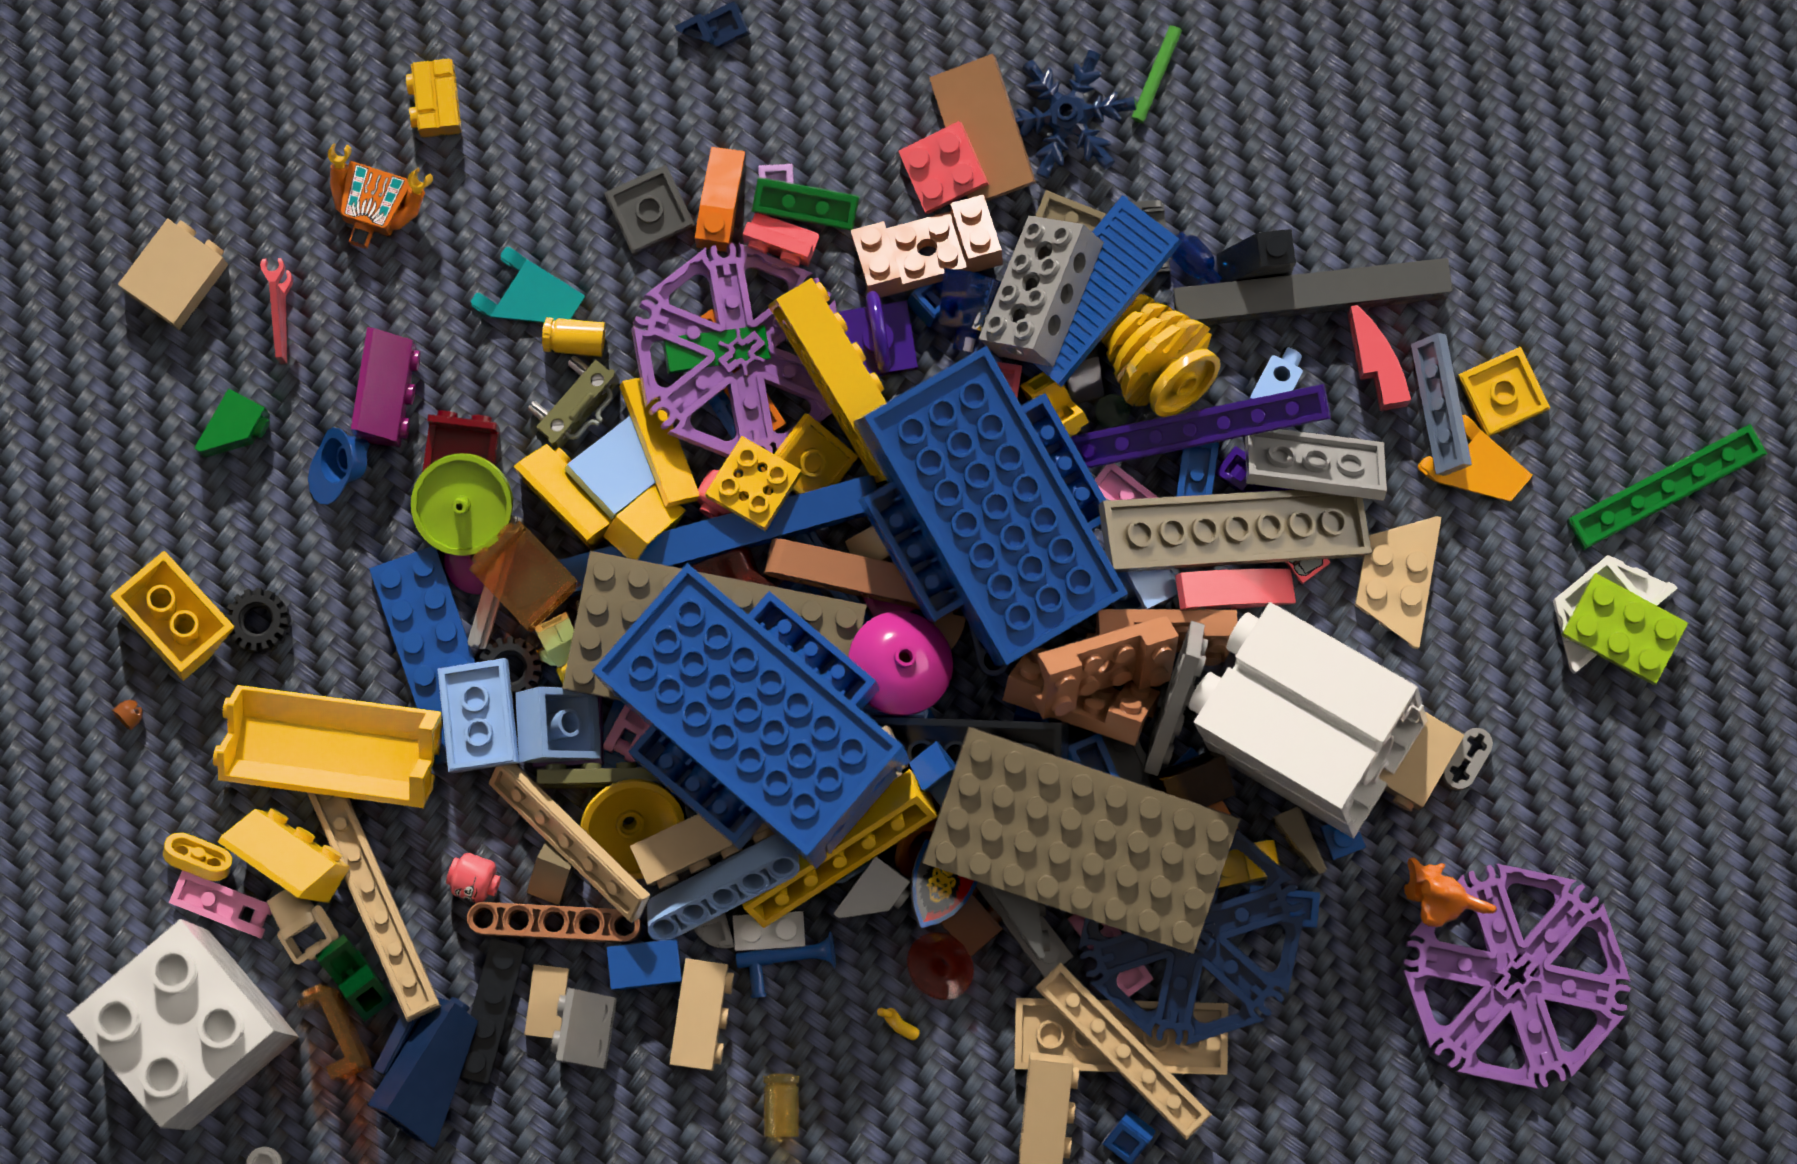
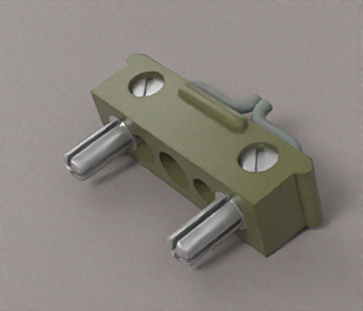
M573 356L571 359L576 364L569 360L568 366L576 371L580 378L549 412L536 401L531 403L536 409L531 405L528 406V411L541 421L536 426L537 429L549 440L554 449L557 447L562 448L569 439L574 440L580 437L590 425L599 426L603 421L601 412L611 402L613 397L612 390L619 384L620 380L613 369L608 370L596 359L588 367L579 358ZM599 406L595 414L597 420L591 419L585 422Z

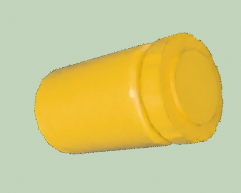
M546 317L542 331L543 351L551 352L553 350L556 353L602 357L605 344V322L562 318L554 320V318Z

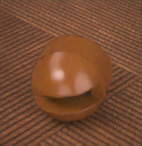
M125 700L113 708L112 712L131 731L141 721L143 710L142 707L136 708L138 704L136 701Z

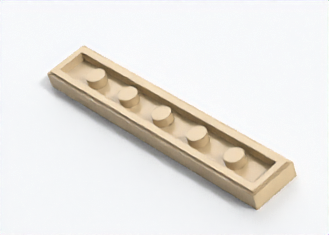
M516 764L495 767L489 785L628 921L632 923L639 919L650 894Z
M1061 962L1035 987L1185 1140L1212 1115Z

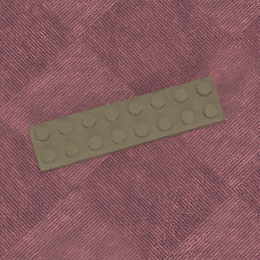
M1282 490L1108 500L1098 504L1105 552L1116 572L1364 557V555L1372 553L1363 498L1303 490Z

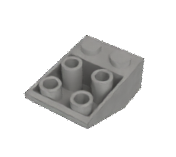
M567 988L566 996L560 995L557 1016L562 1018L561 1030L554 1031L551 1044V1052L556 1053V1060L567 1064L606 1069L617 1004L616 998Z

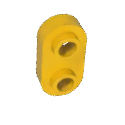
M174 833L165 840L163 858L169 865L209 881H220L229 875L232 856L226 849L187 833Z

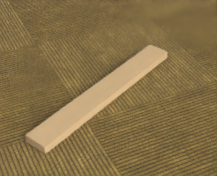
M307 793L331 848L341 853L342 857L340 860L350 866L344 878L406 1020L410 1022L440 1008L441 1005L350 799Z

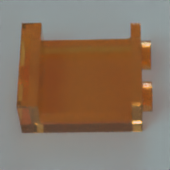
M518 521L515 525L511 522L498 533L497 538L499 540L490 549L484 547L472 558L471 562L473 565L469 570L517 618L521 625L532 633L582 584L521 521Z
M318 984L303 991L304 998L297 1001L299 1008L310 1011L322 1006L345 1058L326 1066L331 1080L341 1082L373 1067L338 989Z

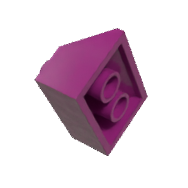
M367 327L351 423V431L358 439H365L371 444L401 447L402 438L407 439L410 428V418H405L407 404L413 405L415 397V384H411L412 372L418 371L421 352L416 350L413 340Z

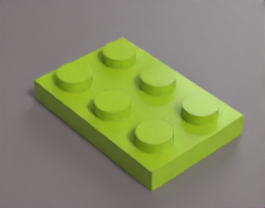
M1594 573L1561 636L1655 685L1688 622Z

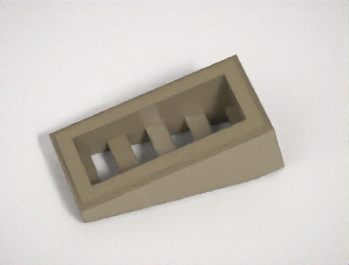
M1295 807L1272 817L1273 825L1316 877L1325 873L1326 866L1301 809Z

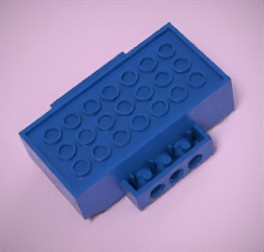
M987 346L971 353L853 421L888 482L858 501L928 622H934L960 607L976 637L985 647L995 665H1008L1128 594L1092 531L1093 528L1101 524L1098 504L1106 501L1095 479L1047 395L1044 393L1020 405Z
M688 563L592 670L608 690L650 726L630 748L628 753L739 850L760 826L765 824L817 869L827 858L826 852L830 854L894 781L897 777L896 772L901 773L910 762L904 746L862 711L880 690L874 678L772 592L769 591L755 608L747 614Z

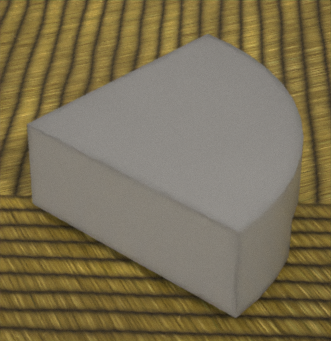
M725 913L694 928L696 934L710 946L721 949L735 948Z

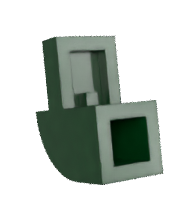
M344 934L315 955L318 962L339 986L345 999L364 1022L393 1001L373 968Z

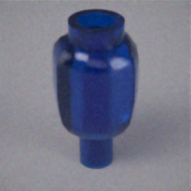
M1183 231L1180 232L1177 237L1182 243L1171 255L1173 260L1191 277L1196 279L1204 278L1209 284L1219 283L1223 278L1213 269L1215 265L1214 256L1207 246L1197 236H1187Z

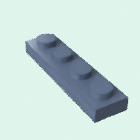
M1436 333L1412 343L1411 349L1435 471L1437 475L1446 476L1471 466L1472 462L1447 336Z

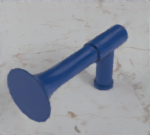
M831 931L824 941L809 946L736 953L737 968L749 967L751 998L767 996L762 970L764 965L805 959H821L831 963L834 968L836 967L835 946Z

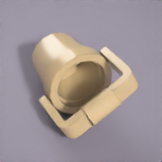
M285 889L267 901L280 929L277 936L295 964H301L308 959L310 961L316 960V954L338 939V932L324 909L319 905L314 906L310 900L297 898ZM317 922L327 938L318 940L302 954L292 937Z

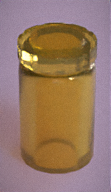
M769 1074V1076H764V1083H766L764 1087V1137H799V1088L796 1086V1083H799V1076H793V1074Z

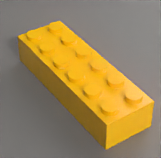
M810 278L775 299L768 307L856 454L859 456L868 474L875 477L876 483L882 482L886 478L853 421L886 403L881 394L884 391V387L878 376L874 372L869 374L863 364L866 357L860 346L856 342L851 344L845 334L848 327L842 316L838 312L833 314L827 304L830 297L821 282L815 284L814 280Z

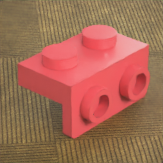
M755 213L752 222L747 221L743 232V241L747 247L764 254L776 255L780 257V260L794 266L801 264L809 267L819 240V234L761 213Z

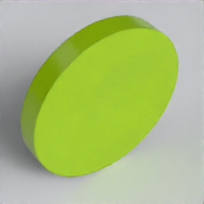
M452 454L433 462L417 479L411 496L412 518L421 536L436 549L452 555H472L488 549L503 536L513 514V495L506 477L493 463L473 454Z

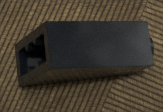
M1285 229L1256 233L1216 254L1219 283L1291 275L1296 264L1292 230Z

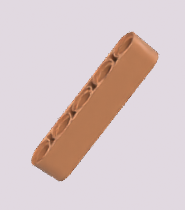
M771 539L764 572L770 577L920 609L894 563L785 539Z
M480 902L473 905L467 914V923L470 928L483 936L632 943L637 940L642 931L641 921L637 919L634 921V931L630 935H619L616 931V923L624 916L617 909ZM487 909L492 912L494 919L489 927L482 929L476 925L475 919L480 911ZM516 912H526L529 917L528 925L523 930H514L510 922L511 917ZM551 914H561L564 918L562 929L558 932H549L545 924L546 919ZM588 915H594L599 919V928L593 934H585L581 930V921Z

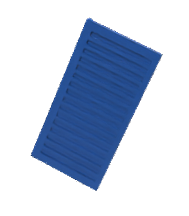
M1123 195L1092 231L1104 243L1054 367L1033 363L1061 387L1182 243L1177 236Z

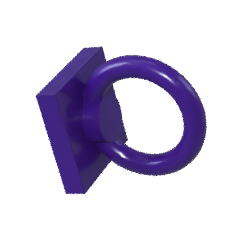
M870 291L866 295V307L839 311L848 327L845 334L851 344L856 342L860 346L866 357L863 364L869 374L874 372L877 376L918 370L907 300L881 305L879 294L876 291Z

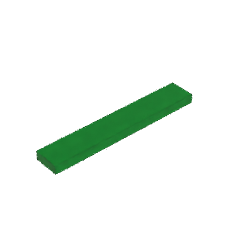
M1749 424L1570 517L1567 521L1582 549L1586 550L1767 455V452L1752 425Z

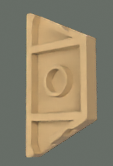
M1438 516L1369 535L1372 553L1364 555L1362 559L1355 606L1367 615L1374 617L1378 620L1379 624L1387 630L1393 631L1408 643L1407 645L1414 649H1419L1442 518Z

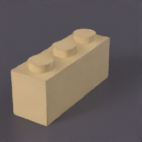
M685 958L670 1065L708 1071L714 1070V1064L721 1065L724 1043H718L719 1029H726L729 1008H724L723 1002L725 993H732L734 973L728 972V964Z
M1029 1052L1019 1147V1164H1063V1158L1070 1159L1072 1138L1065 1137L1067 1123L1073 1124L1075 1115V1103L1069 1102L1070 1089H1077L1079 1068L1073 1067L1072 1056Z

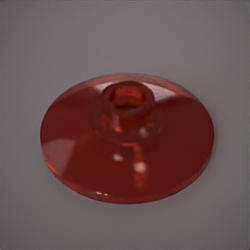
M927 933L918 938L909 949L907 956L908 972L914 984L926 995L939 1000H951L959 997L969 988L974 974L973 962L967 949L956 938L945 933ZM941 958L945 959L949 966L944 965Z

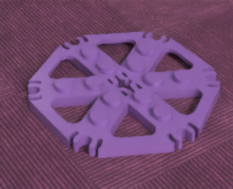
M733 243L727 246L728 257L726 258L718 255L716 245L711 246L708 252L710 261L706 255V248H704L643 297L649 300H642L639 307L648 311L650 317L649 319H642L636 316L633 321L635 326L631 328L645 407L650 402L658 399V402L651 407L649 414L653 415L658 410L665 411L668 418L660 427L667 429L673 422L677 423V426L667 433L668 435L726 458L729 457L741 436L773 453V449L776 452L796 426L794 425L783 434L773 431L765 383L806 399L810 404L809 415L819 423L832 414L799 357L776 348L787 337L770 309L768 308L753 320L745 277V270L755 268L784 280L788 285V291L802 284L805 279L811 277L813 273L740 243L736 247ZM736 247L739 252L738 257H736ZM695 275L706 277L710 285L716 323L670 305V294ZM818 278L813 279L815 284L820 281ZM834 300V301L829 305V307H830V309L832 310L833 314H835V313L837 312L836 304H835V300ZM765 325L771 359L765 360L754 354L765 345L755 330L742 339L739 328H755ZM729 329H735L737 336L730 344L719 341L718 345L727 348L729 351L718 359L721 366L707 367L715 359V354L712 350L678 337L687 335L689 339L695 340L700 336V333L723 332ZM667 340L707 356L670 387L664 388L659 386L655 380L650 347L654 342ZM753 340L756 341L747 353L750 357L749 360L745 361L743 358L733 360L730 364L727 363L736 351L733 347L734 344L738 343L740 346H744ZM737 367L740 368L736 373L732 372ZM727 386L736 429L735 438L731 441H724L696 430L690 422L691 415Z
M1496 863L1494 865L1498 870L1499 878H1495L1494 868L1488 865L1485 866L1487 879L1484 882L1476 879L1474 871L1467 873V879L1472 886L1471 888L1466 884L1464 874L1457 880L1465 888L1467 894L1486 901L1497 908V911L1493 914H1482L1474 911L1488 951L1441 942L1435 936L1436 927H1429L1421 921L1409 936L1422 939V944L1414 940L1406 942L1407 947L1415 948L1418 951V958L1415 961L1404 959L1402 963L1409 968L1417 967V972H1409L1404 969L1402 972L1428 1048L1430 1049L1433 1043L1440 1038L1442 1043L1435 1047L1433 1054L1438 1056L1445 1048L1450 1049L1453 1053V1059L1447 1065L1449 1068L1457 1066L1462 1058L1464 1062L1460 1069L1456 1071L1458 1073L1538 1089L1534 1079V1074H1537L1538 1083L1544 1088L1548 1086L1546 1073L1550 1070L1557 1074L1559 1082L1566 1080V1074L1561 1067L1562 1065L1565 1066L1568 1076L1571 1078L1622 1020L1624 1016L1615 1015L1610 1010H1627L1626 1005L1618 1004L1615 1001V994L1618 991L1628 993L1630 992V987L1624 984L1616 985V980H1624L1628 983L1631 980L1604 904H1601L1599 909L1593 914L1590 909L1598 904L1599 898L1597 896L1593 897L1586 904L1581 902L1579 898L1580 892L1585 888L1583 884L1575 887L1571 894L1568 893L1571 885L1577 880ZM1511 884H1522L1549 890L1555 899L1552 908L1524 940L1507 894V889ZM1583 927L1592 928L1598 936L1607 962L1606 970L1600 975L1551 965ZM1517 955H1521V957L1515 962L1514 959L1517 957ZM1526 962H1529L1522 973V978L1525 980L1524 983L1516 982L1504 990L1511 977L1510 973L1507 972L1509 968L1516 970L1523 967ZM1534 969H1536L1537 971L1532 976H1530ZM1501 975V980L1496 984L1495 981ZM1433 977L1482 987L1456 1018L1446 1026L1439 1025L1435 1021L1424 991L1425 982ZM1518 990V993L1512 998L1511 996ZM1545 1001L1588 1009L1596 1015L1597 1022L1595 1027L1575 1050L1566 1052L1561 1049ZM1508 1013H1510L1525 1057L1523 1066L1516 1070L1482 1063L1476 1055L1478 1047Z

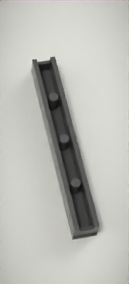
M1448 258L1179 287L1173 288V300L1177 312L1179 311L1207 326L1349 310L1351 306L1358 305L1360 308L1442 300L1447 299L1448 295L1453 291Z

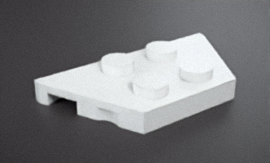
M1607 555L1553 600L1562 634L1594 573L1603 576L1656 606L1673 593L1677 587L1673 583L1661 581L1648 575V572L1636 567H1629L1623 561ZM1562 636L1570 671L1575 674L1597 654Z

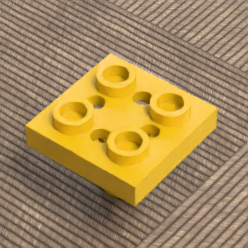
M741 436L705 492V496L766 532L801 477L802 471ZM761 464H764V465H766L768 468H767V470H766L765 467H761V472H760V471H758V467H759ZM737 470H741L743 472V476L741 477V474L738 472L736 474V477H734V472Z

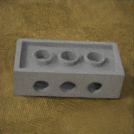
M1028 216L978 339L999 357L1054 367L1104 242L1084 224Z

